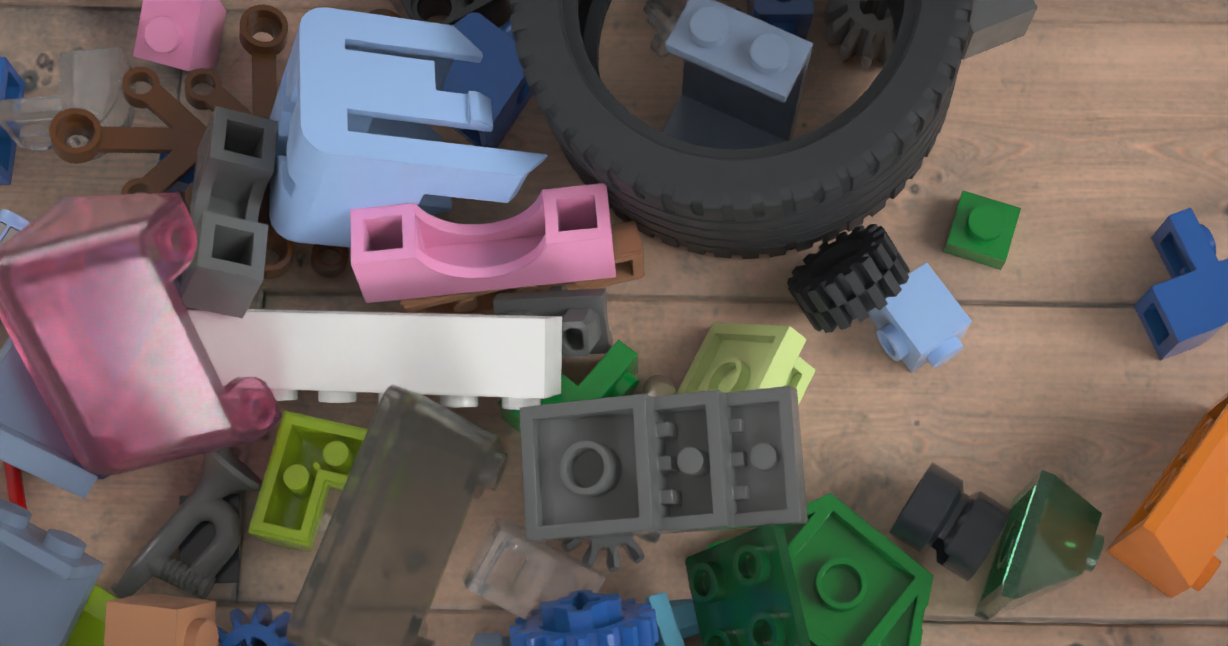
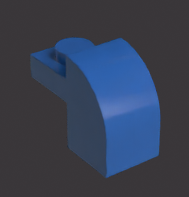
M1192 208L1169 215L1151 237L1171 279L1151 286L1134 306L1160 361L1204 344L1228 323V258L1218 261L1215 240L1210 230L1205 225L1199 224Z

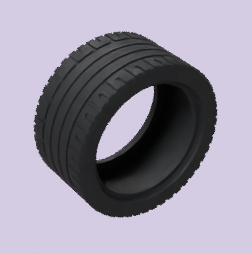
M509 0V5L513 12L510 16L512 34L516 40L515 48L519 62L524 70L523 73L556 140L573 170L577 172L580 180L585 185L605 184L608 192L609 209L612 208L616 216L624 222L635 220L638 231L651 238H654L656 235L661 238L662 243L675 248L681 245L687 247L688 252L704 255L705 252L714 253L715 257L732 258V255H742V259L759 258V254H769L770 257L786 255L787 250L796 249L797 252L813 248V243L821 240L824 243L836 239L839 232L845 229L850 232L854 227L863 224L864 218L868 215L871 217L876 215L885 207L886 201L889 198L894 199L905 188L908 178L913 179L922 166L923 158L928 157L937 135L941 132L946 119L968 36L973 9V0H886L893 21L896 41L880 73L869 88L849 108L820 128L793 140L759 148L722 149L687 143L650 127L631 114L602 83L599 73V45L605 16L612 0Z

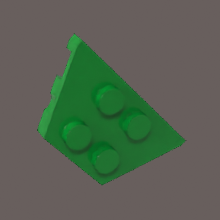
M832 493L806 503L808 523L782 525L811 646H921L923 635L922 623L925 608L929 603L933 574ZM720 540V541H718V542H715V543L709 545L708 548L713 547V546L718 545V544L723 543V542Z

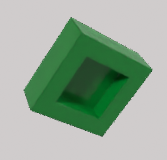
M963 190L957 202L943 252L1001 270L1008 256L1021 208Z

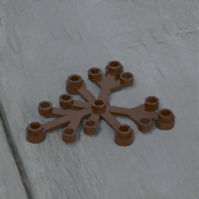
M262 4L247 9L240 19V43L252 55L253 114L222 87L221 79L214 71L206 68L195 69L187 75L185 79V98L187 102L199 110L210 109L213 112L215 107L219 106L270 119L277 96L276 55L285 48L287 43L288 22L284 14L273 6ZM376 9L368 12L370 14L401 18L397 13L388 9ZM265 32L274 39L264 42L254 39L253 36L256 33ZM134 67L128 70L122 79L124 99L135 108H148L169 128L101 126L99 120L91 112L81 108H69L59 112L52 119L49 134L52 148L56 155L69 163L79 164L88 162L95 158L98 153L168 154L142 178L128 181L121 191L124 212L135 220H147L158 212L160 197L196 166L198 146L207 127L160 85L159 78L153 70L147 67ZM136 82H146L152 86V89L147 93L138 94L133 92L130 87ZM206 83L211 85L214 91L208 95H199L192 88L197 84ZM74 135H82L89 140L85 146L78 148L69 147L66 144V141ZM193 182L189 184L185 192V206L189 214ZM268 182L260 206L258 223L268 225L266 249L276 252L279 256V260L276 263L265 264L263 279H275L284 275L289 270L293 260L294 244L293 241L279 235L271 225ZM137 192H145L153 198L145 206L133 205L129 199ZM314 244L311 253V266L318 275L326 278L339 276L347 266L349 257L348 247ZM324 250H333L339 254L341 260L336 264L329 265L323 263L318 255Z

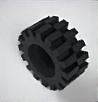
M869 224L866 228L863 225L854 227L849 235L844 231L836 236V241L830 244L826 241L818 246L819 252L816 254L809 253L802 259L805 265L794 268L791 272L793 277L788 278L787 285L789 286L788 290L814 329L819 332L823 329L827 333L833 332L837 326L841 330L851 327L852 321L856 318L862 322L870 317L868 312L874 308L880 311L888 304L886 301L887 297H896L902 289L899 285L907 283L909 279L907 273L910 270L882 226L878 227L877 224Z

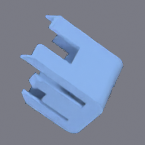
M315 8L308 11L301 18L270 115L271 120L278 121L274 172L269 180L270 221L275 231L287 240L298 243L351 248V209L415 203L422 210H425L426 213L434 215L451 211V197L508 203L517 195L527 175L540 165L548 155L442 142V137L429 126L438 125L492 132L493 130L490 98L476 91H468L467 94L440 91L454 60L480 63L483 58L482 52L453 25L335 8Z

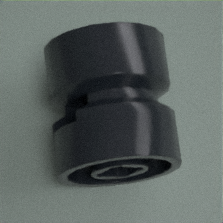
M932 462L901 510L889 533L919 552L932 547L936 550V562L968 582L981 566L1009 519L1011 509L981 491L970 496L964 493L963 480Z

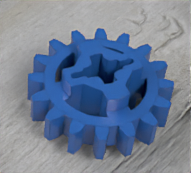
M592 589L569 592L568 596L555 601L542 602L540 609L531 611V616L517 617L515 619L516 624L509 626L511 646H655V643L659 642L656 611L651 609L649 602L636 604V599L634 598L621 600L619 593L599 594L593 593Z

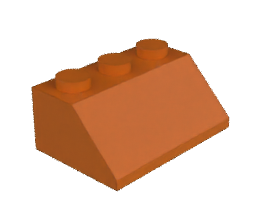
M1228 393L1209 407L1107 549L1108 553L1169 598L1191 587L1196 591H1200L1210 581L1221 564V560L1214 556L1224 539L1228 538Z

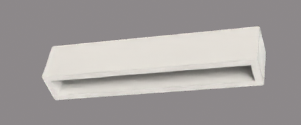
M198 309L177 310V386H201L202 398L239 397L240 388H259V399L271 401L297 400L298 390L318 391V401L327 403L356 402L357 392L379 393L378 403L384 405L417 404V394L440 395V406L476 407L478 406V396L502 397V408L520 410V407L541 405V398L544 399L561 394L562 316L247 309L244 317L238 318Z

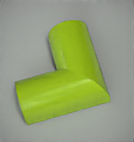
M284 410L248 533L256 539L276 546L298 551H313L330 488L390 502L396 500L407 468L409 456L407 438Z

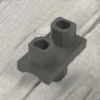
M565 285L551 286L549 291L497 293L492 300L495 315L562 316V355H565V357H588L589 354H606L613 346V337L608 322L606 288L568 290Z

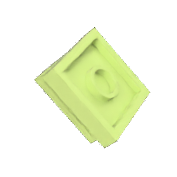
M713 322L677 394L720 390L729 393L792 386L797 389L799 405L816 369L799 357L807 339L791 326Z

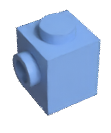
M927 262L908 274L909 279L907 283L899 285L902 290L896 297L886 298L888 304L880 311L877 308L869 311L870 318L878 327L877 337L885 352L895 361L902 359L911 373L927 362L933 368H937L957 355L964 348L960 340L972 322Z

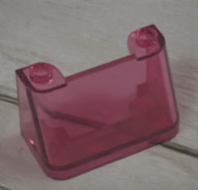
M179 192L65 197L0 246V319L77 461L85 470L94 474H124L255 442L263 437L283 417L271 389L260 378L249 376L236 377L223 387L173 283V280L192 262L197 245V235L193 221Z

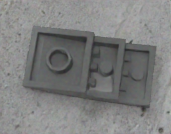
M792 386L729 393L720 390H709L656 397L644 393L520 407L526 541L669 534L762 527L767 524L791 525L808 523L797 389Z

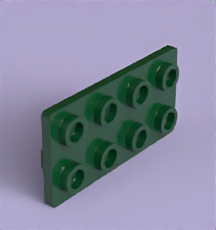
M781 524L764 525L686 558L685 566L702 646H811L786 536Z

